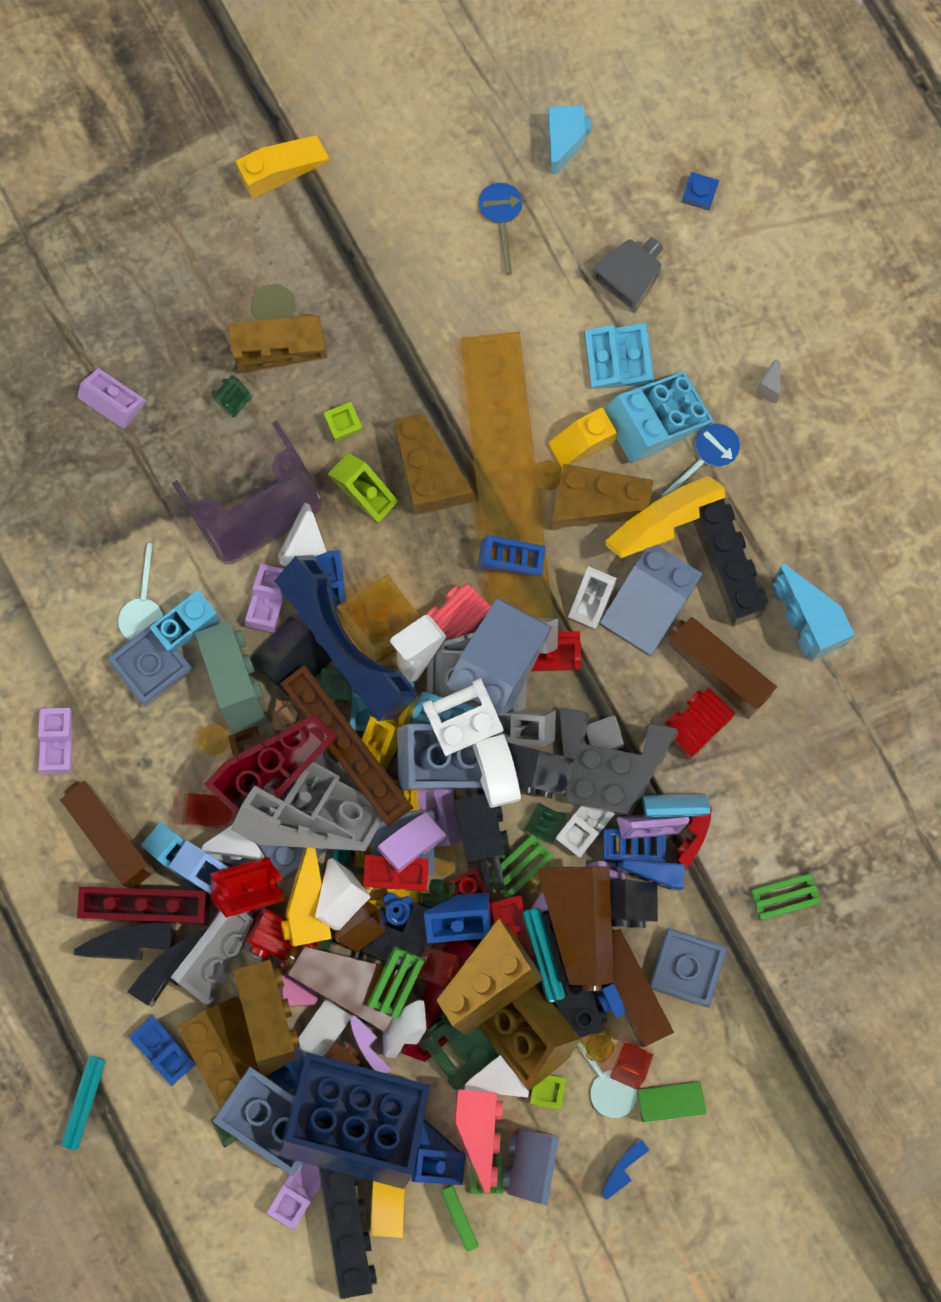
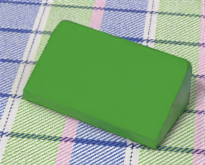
M701 1082L637 1090L642 1122L707 1114Z

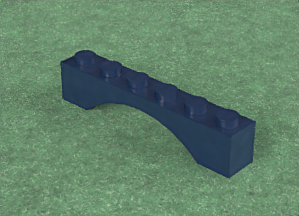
M314 555L295 556L274 580L281 589L282 596L292 604L298 612L299 619L315 635L316 642L329 654L333 665L346 677L352 691L359 695L367 706L369 714L377 719L378 722L396 719L418 696V693L401 671L386 668L372 661L354 645L343 629L335 610L331 577Z

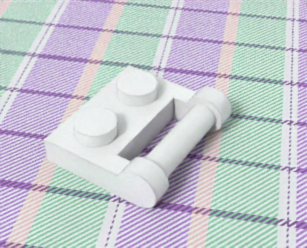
M481 678L472 681L473 685L435 702L429 700L422 703L445 756L504 731ZM479 697L482 703L481 706L441 722L439 713Z

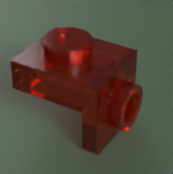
M184 794L182 825L212 828L228 825V821L232 817V811L216 795Z
M426 946L422 956L425 962L417 977L447 987L461 969L463 957Z

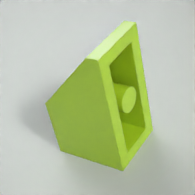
M347 453L328 473V476L342 492L377 523L399 502L366 462L350 453Z

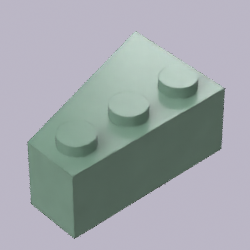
M230 620L195 632L220 710L232 734L255 726L261 727L268 724L259 699L264 697L257 679L252 680L250 674L255 671L249 654L243 655L241 649L246 647L241 630L234 631Z

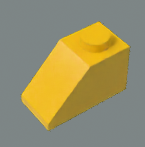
M602 407L573 422L552 439L548 445L562 469L563 463L573 465L615 444L617 432Z

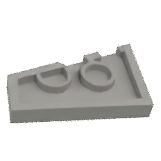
M220 912L171 978L209 1008L214 1007L216 999L213 997L219 983H225L229 974L225 971L231 957L239 953L253 923V919L245 912L227 918Z

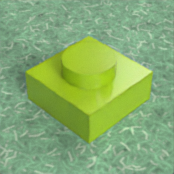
M351 401L323 413L335 443L363 432L362 425Z
M548 1075L532 1088L530 1104L561 1110L567 1078Z

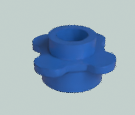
M392 892L385 894L383 897L384 906L380 911L383 923L389 921L398 926L406 925L410 916V908L413 907L411 897H398ZM394 907L399 908L397 912L393 911Z

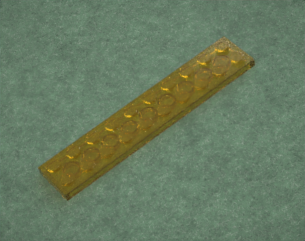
M520 331L460 338L482 536L484 538L486 535H492L545 546ZM496 548L491 549L490 559H495ZM504 549L502 561L507 562L508 550ZM546 550L541 577L486 570L491 607L495 600L500 598L532 617L554 618ZM516 551L515 564L520 563L521 551ZM532 552L528 553L527 566L532 567L534 554Z

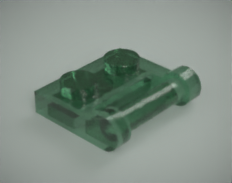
M444 1017L428 1029L418 1042L423 1050H428L448 1077L447 1082L453 1090H459L464 1087L468 1079L499 1056L478 1026L465 1035L454 1028L447 1017ZM444 1035L465 1062L459 1069L456 1068L438 1043V1040Z

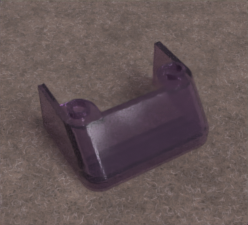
M277 420L272 423L276 438L284 451L275 456L272 462V470L278 482L228 512L224 510L220 502L213 498H204L192 505L177 480L172 482L177 494L215 556L224 564H235L289 532L304 502L310 505L314 516L322 508V499L318 489Z

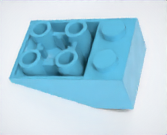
M684 371L620 394L605 408V412L617 432L616 439L631 463L652 456L714 422Z
M786 564L780 566L773 579L772 589L776 598L779 601L783 600L787 608L785 617L791 628L796 627L800 636L798 644L802 653L805 656L809 655L811 661H814L844 648L855 634L842 607Z

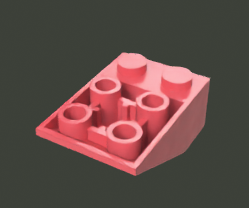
M458 1090L456 1092L454 1126L482 1193H490L491 1187H497L498 1167L492 1166L493 1154L499 1153L500 1133L494 1132L495 1121L502 1119L503 1100H497V1093Z

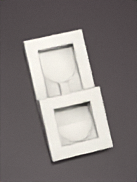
M505 735L486 738L473 744L472 747L483 774L480 781L490 808L520 801L521 795L518 779Z
M580 807L555 839L578 857H581L615 813Z
M326 998L298 1038L300 1043L298 1050L302 1063L306 1052L324 1056L334 1042L338 1040L354 1014Z
M418 1000L402 1008L398 1018L393 1017L386 1031H382L384 1057L396 1058L404 1044H418L426 1031L424 1001Z

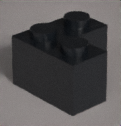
M507 743L514 763L520 791L552 799L553 793L566 795L574 759Z
M610 880L612 927L646 928V922H658L657 884L631 880Z
M414 903L403 933L384 926L386 931L365 946L362 952L387 962L394 946L424 959L425 962L419 972V975L423 976L435 943H427L424 911L429 908ZM399 956L396 966L400 967L403 957ZM410 962L407 970L410 971L414 962Z

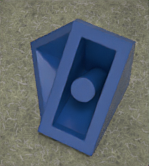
M425 1119L423 1120L411 1182L462 1185L466 1152H461Z

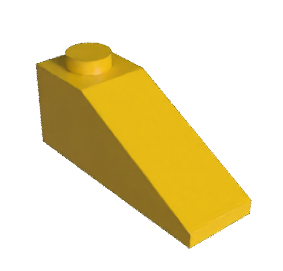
M314 135L260 148L236 160L235 163L243 184L251 199H254L330 162V158L318 136Z
M304 847L285 912L286 921L281 922L284 940H290L292 946L332 939L330 927L315 917L322 888L315 848Z

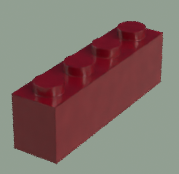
M79 887L77 919L97 922L208 925L210 894L206 891Z

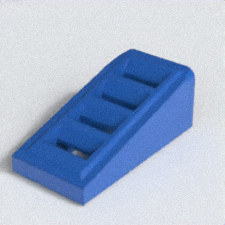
M486 535L480 545L478 569L541 577L546 546ZM492 548H496L495 559H490ZM504 549L508 550L507 562L502 561ZM516 551H521L519 564H515ZM529 552L534 553L532 567L527 566Z
M604 829L603 861L618 862L632 860L665 863L666 835L632 838V854H626V839L621 838L620 830ZM613 837L619 838V854H613ZM638 838H644V855H638ZM650 838H656L657 855H650Z
M622 860L616 863L617 870L639 879L657 884L669 890L679 891L684 888L685 866L683 864Z

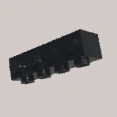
M723 498L699 507L700 518L693 520L733 626L762 617L766 610L765 605H768V599L762 587L758 588L754 577L757 576V571L752 559L747 560L743 549L746 548V542L742 532H736L732 522L735 521V514L731 504H725Z
M550 914L542 915L565 994L562 1000L555 1001L557 1010L580 1038L604 1031L603 1024L608 1023L602 1005L597 1006L593 993L598 991H582V985L569 984Z
M318 1167L338 1297L345 1299L373 1293L372 1285L377 1284L374 1264L368 1265L366 1252L372 1251L369 1231L363 1232L361 1219L366 1218L364 1199H358L356 1186L361 1185V1179L356 1176Z

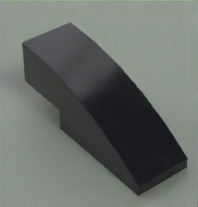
M146 923L116 929L74 949V955L90 958L142 961L143 948L168 950L175 945L176 924Z
M207 928L185 938L156 958L139 975L127 992L147 1006L153 1007L169 982L181 987L171 976L204 935Z

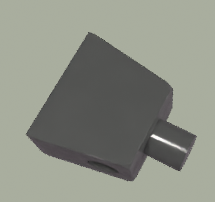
M650 237L642 247L633 240L628 239L593 267L592 279L635 313L660 274L662 265L655 258L663 250V246L653 237Z

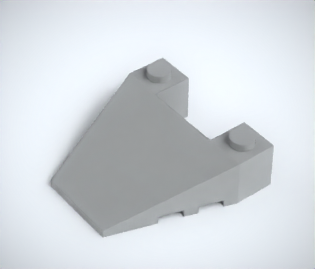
M534 617L552 627L540 653L547 654L557 650L558 618ZM475 632L442 642L428 664L427 693L444 698L457 692L456 689L450 687L447 683L461 654ZM526 680L512 710L502 715L497 713L504 728V731L500 732L499 735H505L506 741L512 744L545 747L555 741L556 710L526 708ZM473 699L463 703L473 707L482 705Z
M326 748L294 782V786L284 801L254 786L241 805L231 830L258 845L366 851L383 820L339 762L336 763L325 753Z

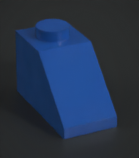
M489 893L457 895L424 911L427 943L483 939L492 928Z

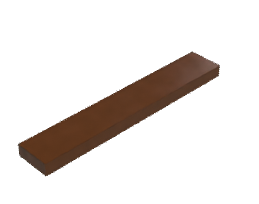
M305 665L280 683L305 718L315 714L337 735L328 746L329 750L388 827L413 809V806Z

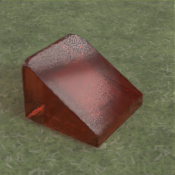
M624 1041L611 1071L610 1078L638 1090L646 1079L653 1054Z

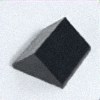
M291 616L250 658L252 664L288 697L289 695L280 685L282 681L303 665L316 678L332 661L326 650L316 642L312 631Z

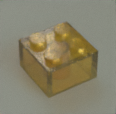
M388 574L337 606V613L341 624L363 654L376 663L381 662L397 651L390 642L391 638L421 618Z

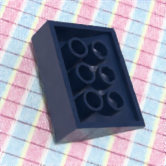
M306 1052L278 1156L404 1189L413 1176L430 1085Z

